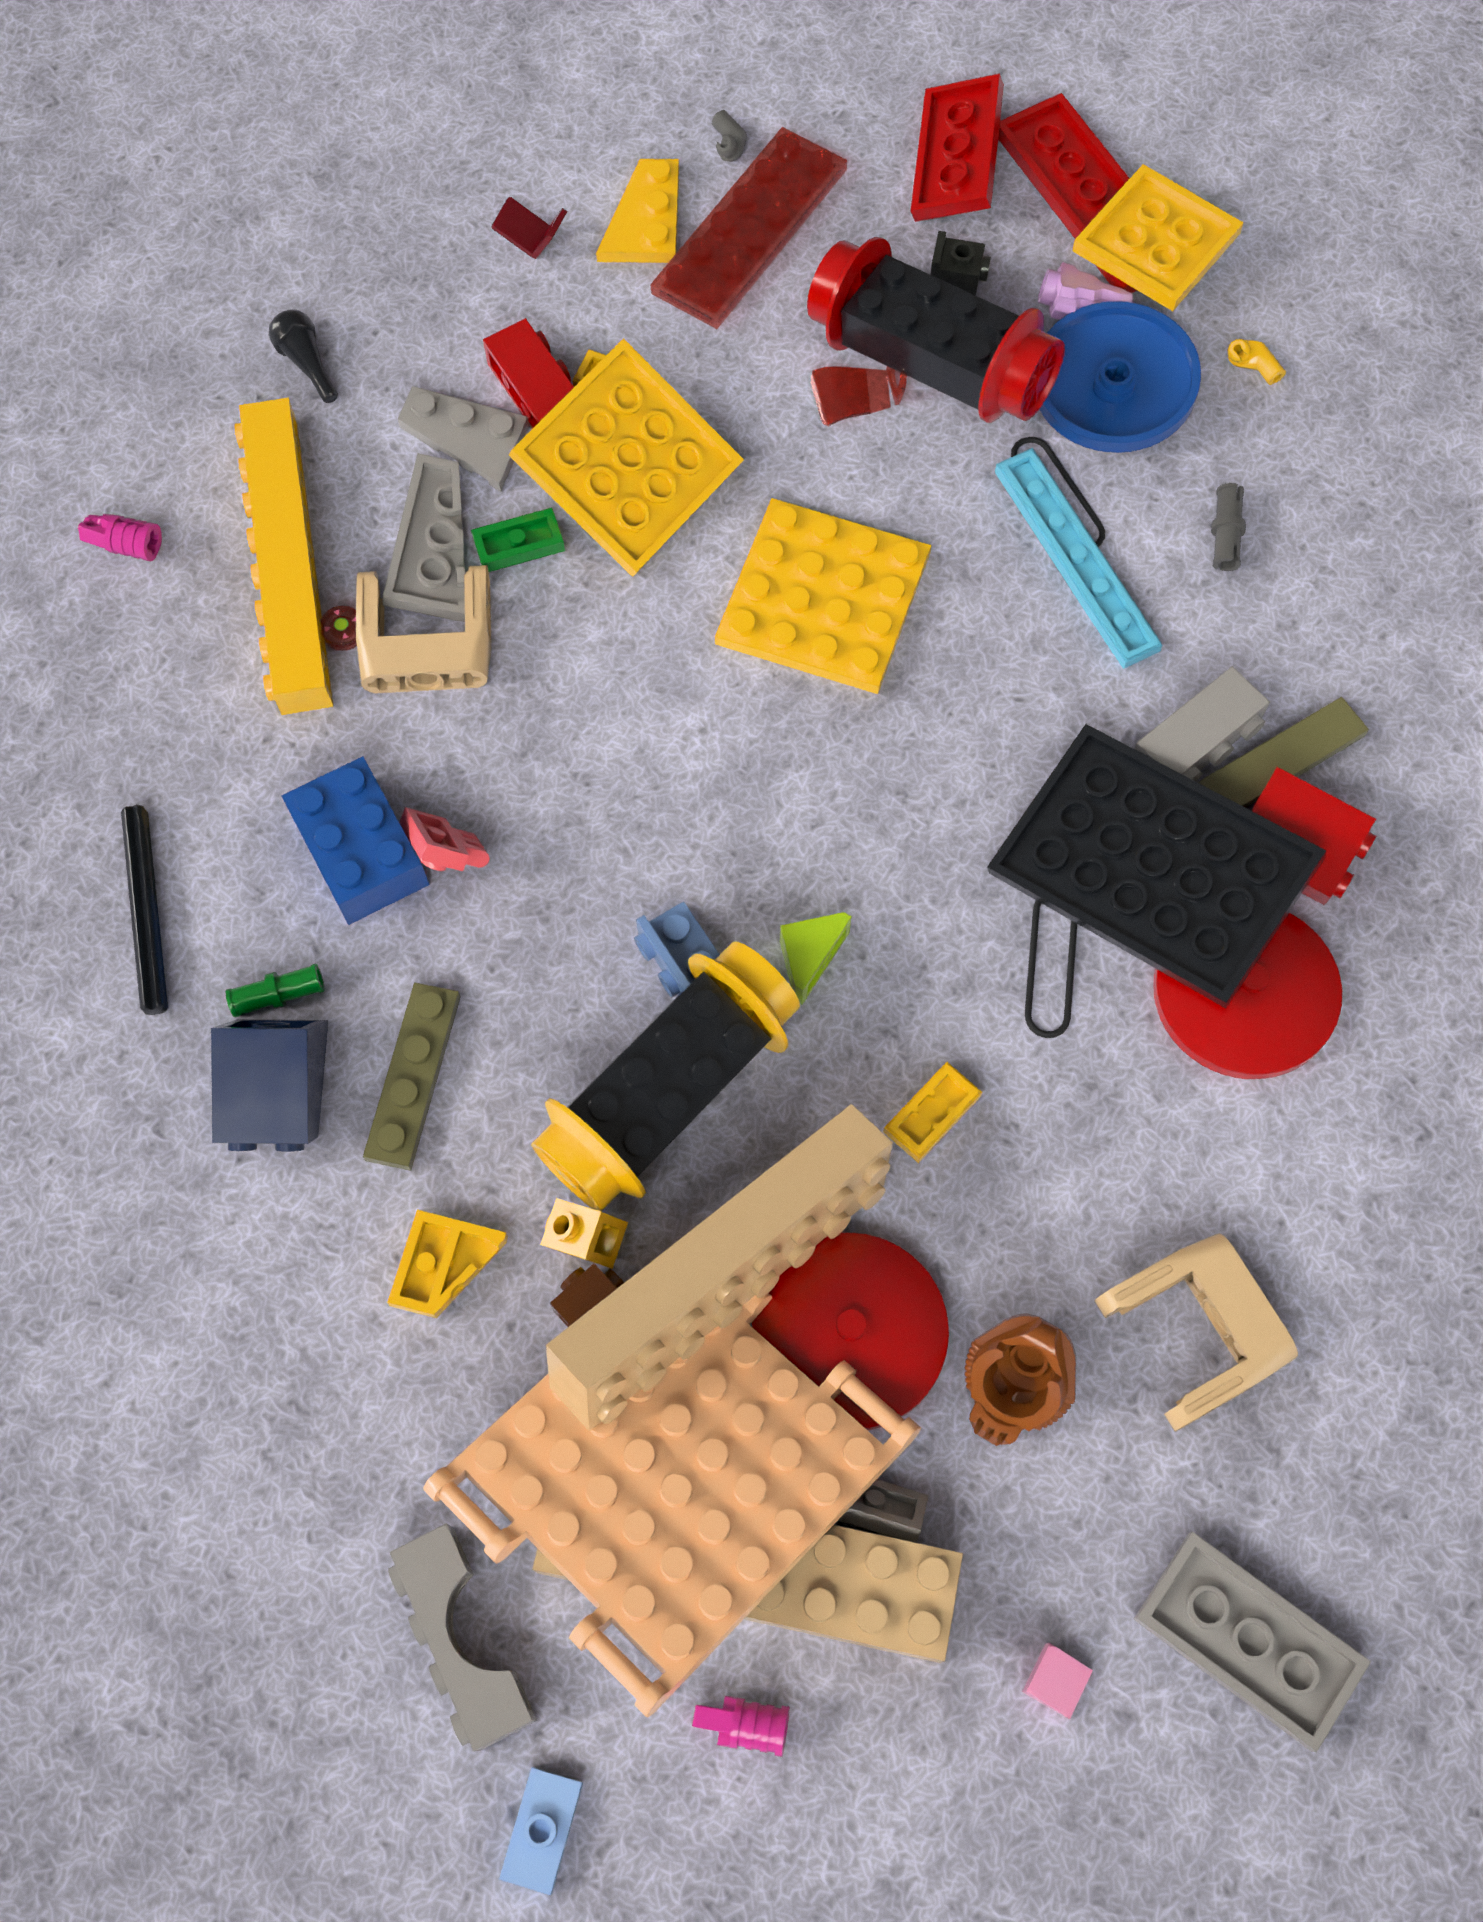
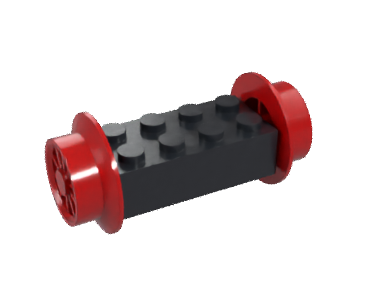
M873 237L860 247L846 240L837 242L823 257L810 285L807 299L808 315L812 320L826 326V339L831 348L837 351H843L847 348L855 350L978 409L981 420L987 423L998 420L1005 412L1023 421L1031 419L1049 396L1060 372L1065 345L1061 339L1044 332V316L1042 311L1037 308H1030L1019 316L892 257L889 242L882 237Z

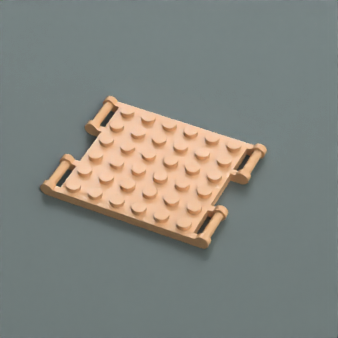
M769 1293L761 1298H758L756 1295L742 1306L741 1313L730 1325L725 1328L717 1326L707 1334L703 1345L695 1354L685 1360L679 1357L666 1368L665 1376L655 1387L646 1392L640 1389L627 1400L626 1408L615 1420L608 1424H604L601 1421L590 1431L586 1429L550 1389L549 1375L547 1374L449 1465L437 1470L424 1485L423 1490L435 1502L441 1500L486 1545L484 1552L496 1564L503 1561L528 1538L597 1608L592 1614H589L579 1622L571 1632L569 1639L581 1651L587 1648L637 1699L635 1706L647 1718L662 1706L913 1442L921 1430V1427L910 1417L904 1420L855 1376L856 1370L845 1360L840 1362L818 1387L754 1330L750 1324L771 1301L772 1296ZM841 1392L891 1435L884 1444L834 1401ZM466 1477L512 1522L507 1528L500 1530L458 1487ZM611 1624L662 1673L658 1680L652 1683L603 1634Z

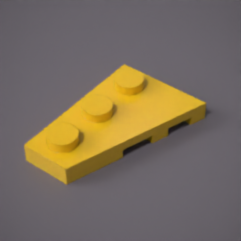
M639 159L596 252L597 262L676 263L679 159Z

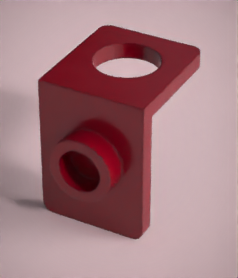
M508 197L491 227L527 255L537 259L554 237L568 211L562 208L551 223L547 224L515 199Z

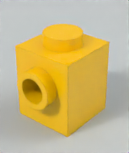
M556 1198L552 1212L546 1221L545 1232L540 1245L613 1269L628 1222L601 1211Z

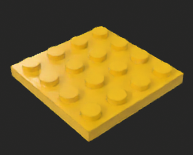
M624 338L509 453V456L632 577L744 461Z
M771 498L715 634V644L878 694L930 556L931 545Z

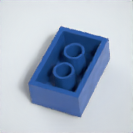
M364 756L281 795L348 925L430 885L418 856Z

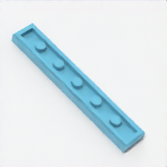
M1028 449L996 464L995 474L1122 668L1125 669L1160 652L1163 645L1034 449Z

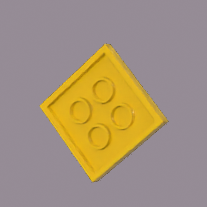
M1142 164L1074 240L1072 251L1169 310L1174 311L1240 235L1244 222Z

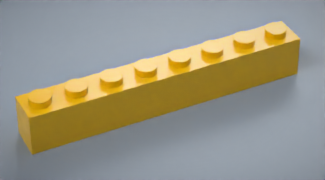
M289 397L239 405L241 423H235L234 428L238 446L240 449L244 448L245 457L238 458L243 483H248L249 492L242 493L246 516L247 518H252L253 527L246 529L250 551L252 554L256 553L257 563L251 564L250 568L254 587L256 590L260 589L261 600L255 601V611L259 625L265 627L266 637L259 638V647L264 664L269 663L270 674L263 675L266 697L268 701L275 700L281 715L334 707L297 420Z

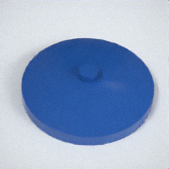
M1120 301L1101 302L1069 313L1055 323L1047 332L1064 342L1065 351L1056 382L1039 410L1047 422L1068 440L1085 448L1102 452L1122 453L1142 450L1170 437L1184 424L1192 412L1201 382L1199 356L1187 333L1165 314L1137 303Z

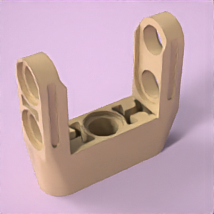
M469 566V570L464 575L465 632L384 636L383 599L380 598L377 572H358L356 582V643L361 686L372 693L464 689L484 686L487 683L491 658V599L488 566Z
M1220 1233L1174 1252L1114 1286L1094 1300L1105 1318L1117 1312L1123 1315L1185 1280L1237 1362L1236 1366L1187 1393L1183 1398L1176 1401V1407L1164 1414L1175 1432L1252 1388L1298 1356L1297 1347L1290 1333L1235 1248Z

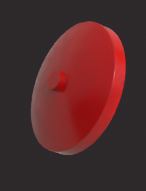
M1291 913L1287 915L1227 1008L1206 998L1156 968L1154 973L1153 989L1156 1008L1160 1020L1172 1040L1183 1052L1200 1065L1234 1078H1273L1301 1067L1311 1060L1326 1044L1338 1023L1341 1013L1342 983L1335 959L1321 937L1304 921Z
M840 1233L833 1239H830L828 1236L815 1246L814 1253L803 1265L798 1268H794L791 1265L779 1275L777 1284L769 1292L772 1296L771 1301L752 1322L754 1330L818 1387L827 1379L831 1371L840 1362L845 1360L856 1370L855 1376L901 1417L911 1412L928 1395L941 1373L948 1349L949 1325L947 1311L942 1295L929 1272L903 1248L880 1237L861 1233ZM843 1392L834 1399L838 1405L866 1430L881 1427Z

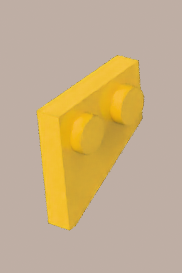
M417 1209L387 1303L394 1308L437 1319L504 1247L508 1239L507 1233Z

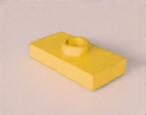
M946 1062L884 1127L883 1132L919 1163L979 1100L982 1091L950 1063Z

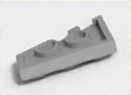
M412 386L398 417L400 428L434 450L442 451L457 460L459 465L470 473L474 471L489 481V485L500 492L514 462L509 453L525 437L529 427L528 417L414 386Z

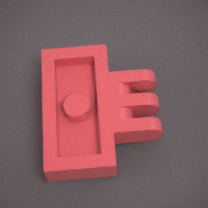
M405 807L399 823L422 864L438 871H445L447 867L463 871L466 864L481 868L489 863V854L474 833L452 828L446 818Z

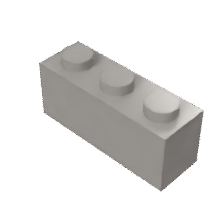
M1232 666L1140 739L1134 749L1197 782L1202 776L1200 770L1210 762L1214 766L1222 763L1234 749L1232 744L1243 737L1248 741L1261 730L1265 724L1262 717L1270 701Z

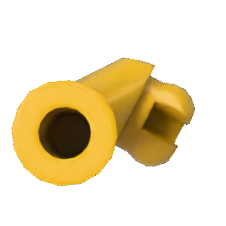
M1236 339L1229 344L1227 349L1228 359L1234 366L1258 370L1269 385L1280 381L1285 376V369L1263 342Z

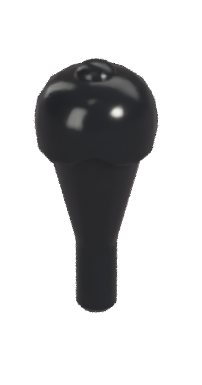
M297 309L285 310L277 314L269 324L268 333L274 348L279 354L287 356L310 378L323 402L331 403L335 401L338 393L323 369L315 340V326L307 314Z

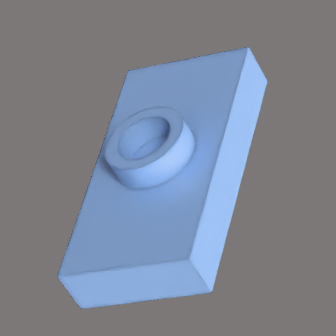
M531 1767L499 1880L547 1895L553 1893L583 1786L582 1781Z

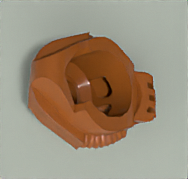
M1029 1313L1017 1314L1003 1320L971 1342L972 1347L968 1349L970 1353H967L968 1359L965 1360L967 1365L964 1367L966 1370L964 1373L966 1376L965 1382L967 1383L966 1388L971 1392V1398L975 1402L970 1412L969 1420L974 1428V1433L995 1446L1012 1444L1017 1440L1022 1430L1030 1431L1036 1429L1040 1431L1042 1427L1047 1428L1048 1425L1050 1426L1053 1422H1057L1058 1418H1062L1063 1414L1068 1412L1067 1409H1071V1404L1075 1403L1076 1353L1071 1338L1059 1327L1036 1315Z

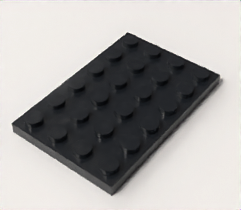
M1085 724L987 868L989 874L1222 1007L1227 1008L1326 858V850Z

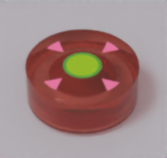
M342 605L333 607L325 612L321 618V633L328 646L341 651L350 650L357 646L356 609Z

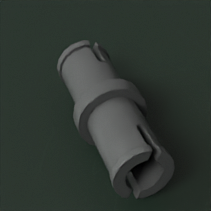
M1225 483L1216 490V518L1211 524V533L1215 536L1213 567L1215 569L1220 567L1222 571H1234L1241 566V536L1246 531V522L1242 518L1244 488L1243 486L1238 487L1236 483Z

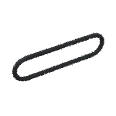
M1025 437L1018 440L1011 449V457L1017 455L1019 447L1026 443L1038 444L1045 450L1098 528L1099 537L1095 543L1099 547L1105 539L1104 526L1050 446L1044 440L1037 437Z
M1035 900L1030 939L1025 1021L1029 1029L1037 1036L1055 1038L1065 1032L1071 1020L1077 923L1071 921L1064 1019L1058 1029L1044 1031L1035 1026L1031 1015L1041 903Z

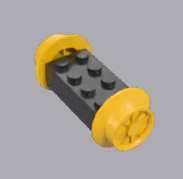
M734 941L715 960L702 954H693L688 960V966L694 980L567 1107L552 1098L545 1102L551 1124L531 1143V1146L549 1170L590 1208L602 1212L620 1192L640 1199L643 1198L646 1191L637 1177L764 1047L777 1053H782L788 1048V1039L782 1026L800 1008L799 999L790 984L777 969L747 945Z

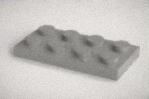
M1194 1532L1188 1533L1134 1617L1136 1622L1311 1752L1319 1750L1371 1663L1362 1654Z

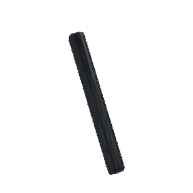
M136 804L124 807L121 811L140 1009L146 1015H155L166 1012L168 1002L149 817L144 806Z

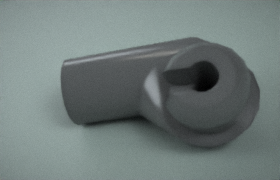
M721 110L712 119L713 127L722 135L721 144L717 142L716 150L722 160L733 162L741 157L747 134L727 111Z

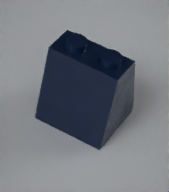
M236 1019L211 1028L212 1143H228L229 1151L256 1150L258 1143L275 1144L276 1151L294 1152L304 1150V1144H309L318 1138L328 1020Z

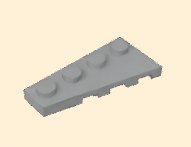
M417 453L384 588L383 606L465 622V567L459 462Z

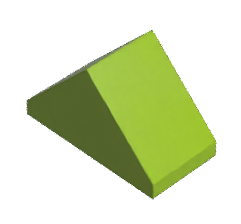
M845 912L780 925V945L790 985L801 1005H803L850 933L852 916Z

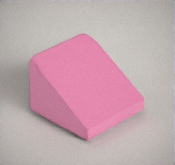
M1047 1643L1044 1645L1022 1692L1070 1719L1093 1670L1058 1647Z

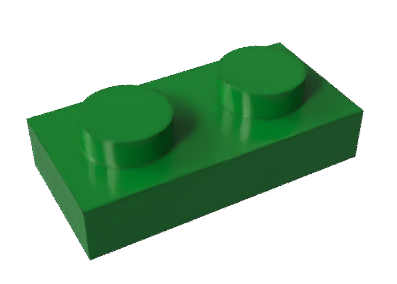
M552 507L471 530L481 565H487L489 572L565 551L564 541Z

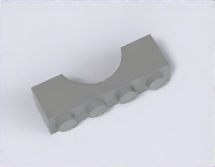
M446 1523L391 1551L390 1555L395 1565L388 1568L390 1579L400 1597L406 1594L409 1597L415 1614L408 1617L411 1629L420 1646L428 1643L436 1663L430 1665L429 1670L440 1695L442 1696L449 1692L457 1713L451 1715L450 1720L461 1745L464 1746L470 1743L473 1752L481 1751L536 1722V1716L516 1671H490L481 1668L467 1658L457 1643L453 1629L454 1607L461 1590L474 1574L454 1528Z

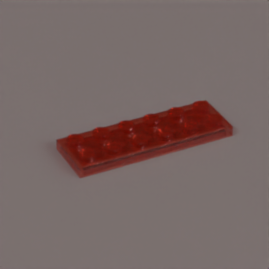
M781 127L650 284L651 294L707 325L718 329L847 171V160Z

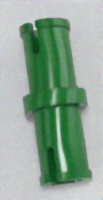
M315 963L309 967L278 975L276 972L265 974L264 980L233 989H226L225 994L232 1016L239 1017L241 1014L272 1005L275 1009L285 1007L286 1001L317 992H324L325 986L321 971Z

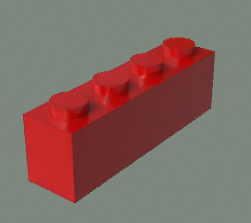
M526 318L483 339L488 366L521 414L528 417V422L532 429L574 388L564 362L561 359L555 361L551 355V349L545 335L540 330L535 332Z

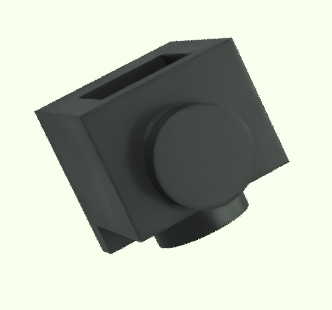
M938 231L930 275L976 296L979 281L987 282L991 257L984 256V243L947 238L945 231Z

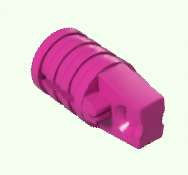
M90 514L78 525L81 541L105 548L110 553L131 556L137 559L141 558L150 562L155 560L162 543V532L158 524L125 518L120 515L103 514V516Z
M725 1696L723 1709L696 1705L692 1726L719 1731L717 1742L719 1746L735 1749L745 1747L748 1750L756 1749L765 1753L773 1752L775 1756L783 1757L790 1707L782 1705L781 1708H778L775 1705H761L758 1702L749 1703L743 1698Z

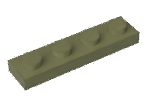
M414 982L364 1150L363 1158L365 1161L409 1171L412 1170L461 996L459 991Z

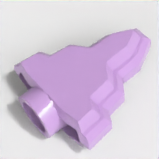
M1062 262L1057 271L1047 269L1038 295V303L1048 305L1051 318L1059 320L1069 313L1091 304L1111 301L1135 303L1132 301V293L1103 283L1094 275L1079 271L1075 266Z

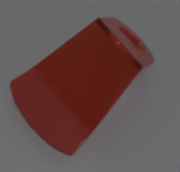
M841 366L823 367L813 370L811 387L822 423L829 427L847 418L867 415L891 408L888 382L894 403L899 405L906 389L907 373L904 370L901 371L899 385H897L896 370L888 366L886 370Z

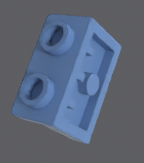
M684 901L651 921H648L645 915L636 919L638 935L634 937V941L643 957L647 961L654 958L661 968L662 972L658 973V977L671 998L677 994L679 995L694 980L688 966V960L693 954H702L714 960L720 955Z

